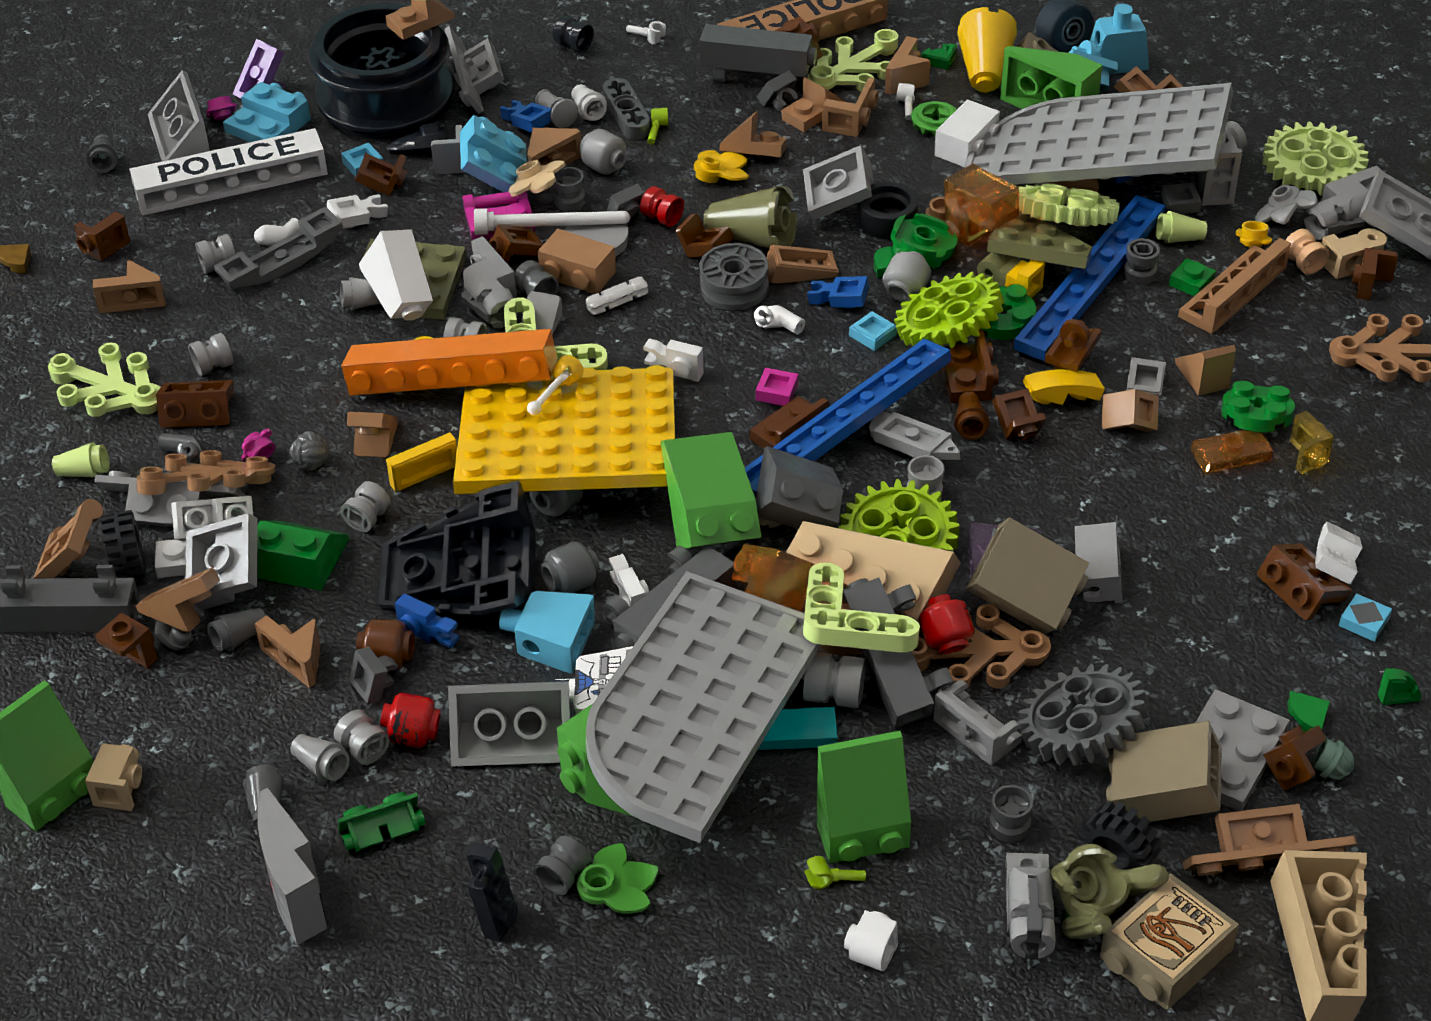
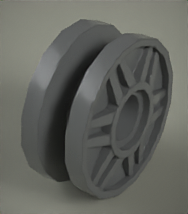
M728 243L714 247L703 255L699 263L701 295L708 304L717 309L727 311L746 310L758 305L769 292L768 259L762 251L752 245Z

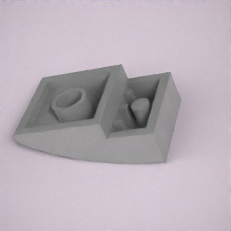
M265 788L260 791L257 808L260 844L279 914L298 946L327 929L319 895L321 891L308 839L270 790Z

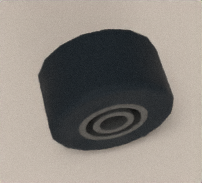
M1051 0L1042 8L1036 22V36L1044 39L1049 46L1058 52L1069 53L1073 46L1079 47L1083 41H1089L1094 29V18L1090 9L1075 0Z

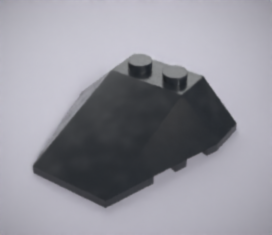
M519 480L483 489L474 494L476 500L459 509L452 506L444 510L445 516L427 526L422 522L383 543L378 606L381 609L396 610L395 602L404 593L435 607V612L485 615L515 608L526 602L530 594L534 592L536 534L522 484Z

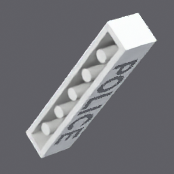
M315 128L130 168L142 216L328 175L324 149Z

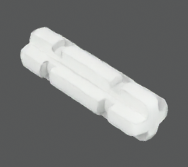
M636 277L629 280V284L624 282L602 291V295H599V293L591 295L586 299V307L592 315H598L605 312L606 307L610 310L632 301L633 296H635V299L645 296L648 293L647 282L642 277Z

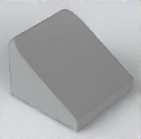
M530 291L527 299L534 306L536 330L551 329L553 334L563 315L561 297Z
M1131 357L1126 391L1137 389L1161 396L1166 362Z

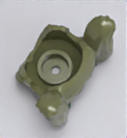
M1085 844L1078 846L1065 861L1058 863L1051 870L1052 880L1055 881V886L1059 890L1061 901L1066 909L1064 921L1061 925L1064 936L1068 939H1088L1102 934L1106 935L1108 929L1112 927L1108 916L1121 907L1128 896L1138 895L1167 883L1169 873L1166 871V868L1160 864H1152L1122 870L1114 864L1117 859L1116 855L1100 845Z

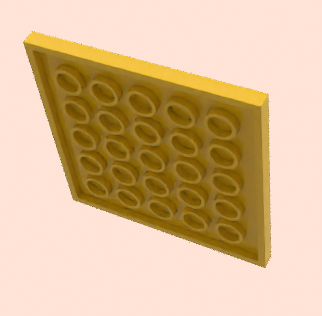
M653 365L643 369H630L623 366L615 367L612 370L583 368V375L576 383L570 386L559 385L541 405V412L538 415H531L527 410V406L530 402L536 401L555 380L553 373L550 380L465 386L453 478L454 494L478 493L486 488L518 480L522 484L524 492L667 486V473L664 467L661 441L675 439L673 370L660 365Z

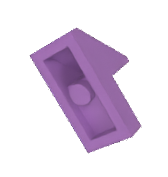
M256 39L233 95L241 98L259 82L268 85L277 83L284 89L286 85L273 78L285 52Z

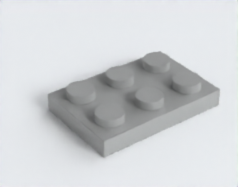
M1380 170L1372 180L1359 217L1369 225L1379 228L1400 243L1408 245L1431 260V199Z
M1215 689L1195 723L1209 721L1222 746L1221 804L1237 811H1242L1268 765L1263 754L1280 744L1281 741L1278 736L1287 732L1290 720Z

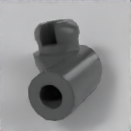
M158 620L155 622L154 637L157 641L175 651L182 650L189 645L192 637L191 631L186 632Z

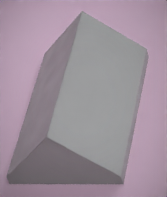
M181 70L147 114L162 161L210 151L204 121L188 74Z
M569 681L448 686L451 766L560 762V757L557 753V747H559L557 728L572 718Z

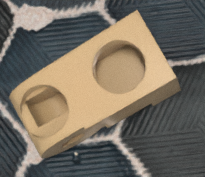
M1371 228L1359 231L1358 235L1355 234L1341 239L1335 234L1323 237L1322 244L1329 250L1330 255L1324 267L1336 279L1352 275L1355 264L1361 265L1364 248L1384 250L1387 237L1381 231Z

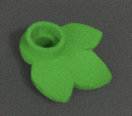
M622 843L610 845L598 851L594 856L593 864L587 866L577 879V892L581 899L587 903L596 905L606 904L613 911L623 914L638 913L650 907V901L645 892L654 884L658 875V867L643 862L627 861L626 850Z

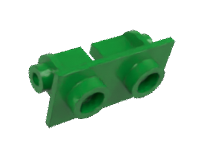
M406 792L395 793L384 798L383 804L367 808L366 805H360L343 813L344 817L338 818V832L348 831L347 834L342 835L346 851L354 849L355 852H359L383 843L379 828L387 826L391 840L418 832L419 827L426 825L421 809L413 810L418 805L417 792L407 795Z

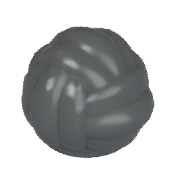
M306 431L297 436V439L291 444L289 453L293 462L300 468L314 471L327 460L330 448L328 442L320 434Z

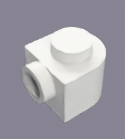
M865 910L858 925L852 924L845 938L844 948L849 950V959L884 971L898 946L897 921L891 920L881 912Z

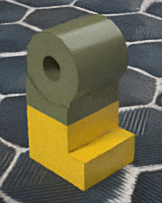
M991 252L978 264L977 273L978 275L983 273L985 278L992 277L993 281L997 282L999 286L1021 285L1026 288L1027 295L1032 298L1043 288L1045 262L1032 259L1026 262L1014 256Z

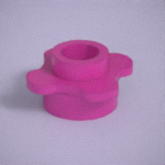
M230 96L211 99L207 101L208 109L206 110V116L214 117V120L227 119L232 116V112L236 111L235 107L237 105L232 103Z
M267 428L261 431V433L253 432L248 435L241 446L244 450L241 460L246 462V458L252 456L269 458L276 448L275 444L269 439L272 431Z

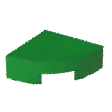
M943 44L942 48L934 50L928 48L921 53V58L930 60V66L948 70L957 54V45Z
M1385 669L1378 697L1382 705L1420 701L1421 692L1415 678L1407 671Z
M1290 690L1287 708L1289 714L1302 726L1303 731L1317 725L1322 730L1330 701Z

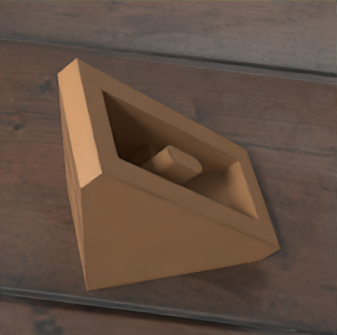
M533 128L528 150V162L538 160L540 165H547L553 161L561 160L568 165L581 158V132L578 129Z
M1235 345L1225 346L1175 358V362L1193 390L1200 396L1230 388L1236 349Z

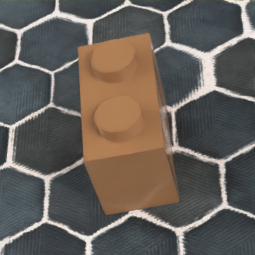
M556 229L538 250L539 264L545 269V272L553 275L559 283L593 294L599 293L616 273L615 246L561 229Z

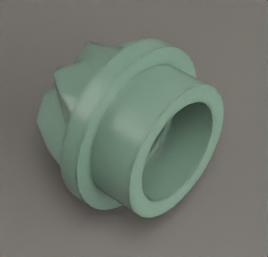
M1326 738L1319 746L1311 766L1319 770V775L1323 778L1328 777L1340 780L1353 771L1354 758L1344 742L1340 740L1333 742Z

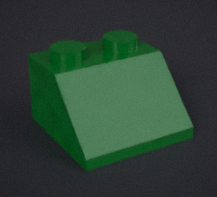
M260 520L257 525V578L322 591L349 540V536L346 533L284 521Z

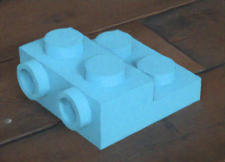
M259 82L241 96L243 107L226 119L223 125L226 133L248 142L295 133L311 120L308 100L300 92L292 94L284 91L277 83L268 85Z
M475 115L471 117L460 131L461 170L502 192H509V188L517 182L516 170L527 162L526 143L513 132L503 131L497 128L489 119Z

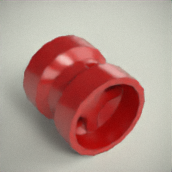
M656 186L648 188L640 202V212L642 215L651 219L657 218L659 223L668 227H673L677 224L684 211L683 198L674 194L667 195L665 190Z

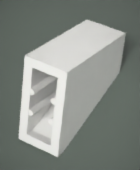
M412 229L381 231L360 261V270L390 319L404 318V320L408 321L418 319L423 315L433 299Z

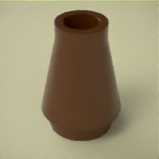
M965 392L958 399L959 405L954 420V427L962 437L974 440L985 434L990 421L979 401L978 395L974 392Z

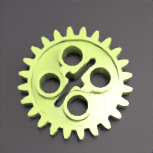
M1296 122L1294 129L1285 125L1283 126V132L1275 130L1274 136H1268L1267 143L1264 146L1263 165L1267 166V173H1273V180L1283 179L1282 185L1292 184L1299 189L1317 190L1318 194L1323 196L1325 184L1367 169L1368 151H1364V143H1357V136L1347 137L1348 131L1337 132V126L1335 125L1327 129L1322 122L1318 127H1314L1311 122H1307V126L1302 127Z
M1035 184V187L1026 185V187L1019 186V189H1015L1013 207H1016L1015 210L1022 211V214H1031V217L1036 219L1055 221V223L1065 222L1069 225L1085 227L1090 225L1098 226V224L1107 225V223L1113 224L1114 221H1117L1119 203L1115 199H1109V196H1100V193L1087 189H1077L1074 187L1069 189L1057 184Z

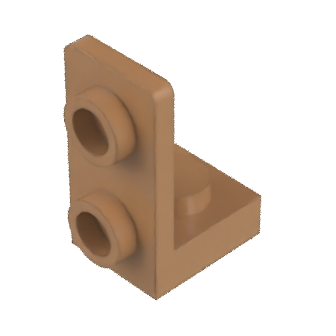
M868 78L856 104L826 99L822 106V131L858 137L862 127L867 126L869 123L871 108L875 109L878 103L879 91L875 90V78Z

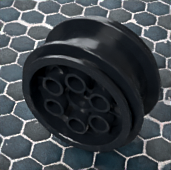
M391 3L359 6L332 17L317 32L308 54L311 70L319 79L315 88V101L320 112L341 131L357 137L370 139H388L415 133L416 130H420V126L435 122L444 112L454 92L453 76L445 65L450 51L449 39L439 25L403 40L387 27L386 15L408 6Z

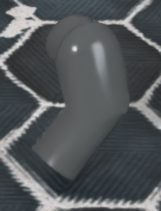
M161 433L159 436L158 446L160 450L184 454L187 456V463L196 464L200 461V452L203 450L194 436Z

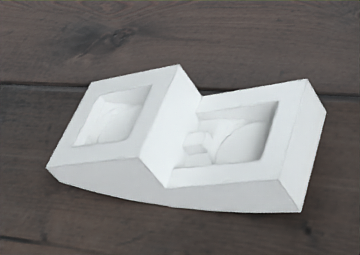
M1326 521L1316 550V568L1351 584L1358 572L1355 560L1362 550L1360 537Z

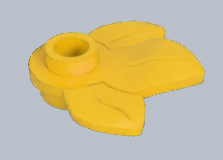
M705 150L698 154L697 160L694 162L695 176L703 182L715 183L720 180V177L732 181L749 178V175L741 170L747 164V158L736 152L720 154L716 150Z

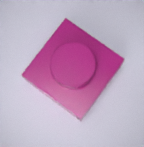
M765 368L756 388V401L782 406L786 405L793 399L798 386L799 374Z

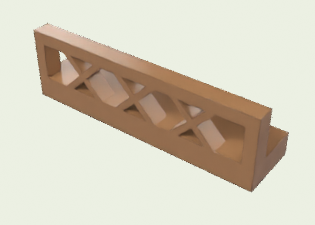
M1279 238L1266 250L1253 245L1181 307L1178 317L1213 334L1286 269L1291 243ZM1204 309L1203 316L1194 311Z

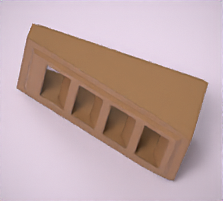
M770 245L766 257L768 259V280L772 284L834 278L839 273L833 252L829 250Z

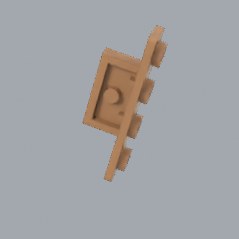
M1300 804L1217 814L1214 818L1221 852L1194 855L1182 863L1184 871L1197 870V876H1209L1222 873V866L1238 865L1239 871L1264 867L1263 861H1279L1284 850L1345 852L1357 845L1355 836L1307 841Z

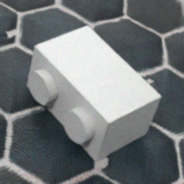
M967 99L936 130L934 156L964 167L968 154L971 151H975L976 156H978L983 150V145L986 142L981 139L987 132H991L990 137L995 136L999 126L996 123L999 122L1000 111Z

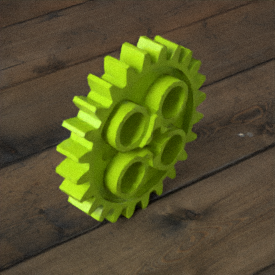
M973 272L962 277L961 273H957L954 279L949 280L948 276H944L942 282L937 283L933 280L929 288L922 287L919 289V294L908 295L910 301L901 303L902 309L896 311L897 318L894 321L900 339L904 340L906 346L911 344L914 346L921 340L926 339L940 346L949 344L953 348L956 341L961 340L963 343H967L968 336H980L979 329L991 328L989 321L999 319L997 313L1003 312L1002 304H1004V300L998 283L994 282L992 277L985 278L983 273L975 277Z
M896 479L894 487L890 488L885 481H881V490L878 491L869 485L867 486V496L856 493L855 504L847 503L846 513L840 516L841 526H839V529L952 552L953 549H958L959 523H957V512L951 511V501L941 502L940 491L929 495V485L927 484L920 490L915 489L914 480H911L907 487H902L901 481Z

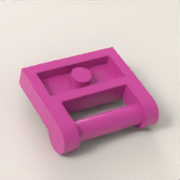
M527 191L514 197L509 192L473 197L472 194L462 196L472 240L482 236L485 239H491L495 231H488V235H475L474 209L487 208V212H494V215L532 214ZM528 227L532 228V230L536 232L535 227Z

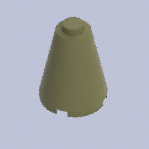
M777 186L711 203L704 212V226L706 229L730 227L734 241L769 249L770 245L792 246L796 235L797 212H791L789 202H795L794 195L789 187Z

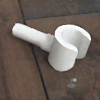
M660 21L651 22L649 28L627 25L626 31L646 36L649 43L657 44L660 42V38L665 36L666 25Z
M899 83L896 100L905 102V119L911 120L912 105L915 101V86Z

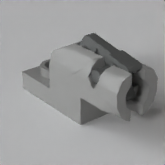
M1378 166L1325 184L1322 201L1317 203V206L1308 208L1306 212L1311 216L1304 218L1307 230L1315 236L1316 240H1322L1323 237L1328 235H1337L1346 230L1365 226L1366 221L1361 219L1359 215L1372 180L1381 170Z
M482 236L471 241L473 255L470 256L471 265L463 271L464 292L461 294L462 302L477 312V315L486 322H489L493 328L505 327L504 307L508 301L517 297L514 271Z
M1006 852L1007 932H1010L1011 948L1015 954L1025 958V943H1037L1038 959L1051 954L1055 949L1052 876L1049 869V854Z

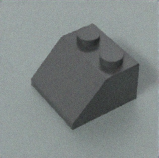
M769 446L765 447L756 494L758 517L798 530L803 521L830 527L838 524L843 487L833 467Z

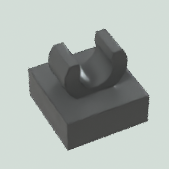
M790 70L768 81L757 98L763 106L773 102L775 109L779 112L782 111L787 105L782 98L787 99L790 105L798 99L797 93L791 89L796 78Z
M370 647L355 650L349 681L367 704L378 702L382 699L384 688L394 684V680L388 674V671L397 669L398 665L392 658L386 655L377 658Z

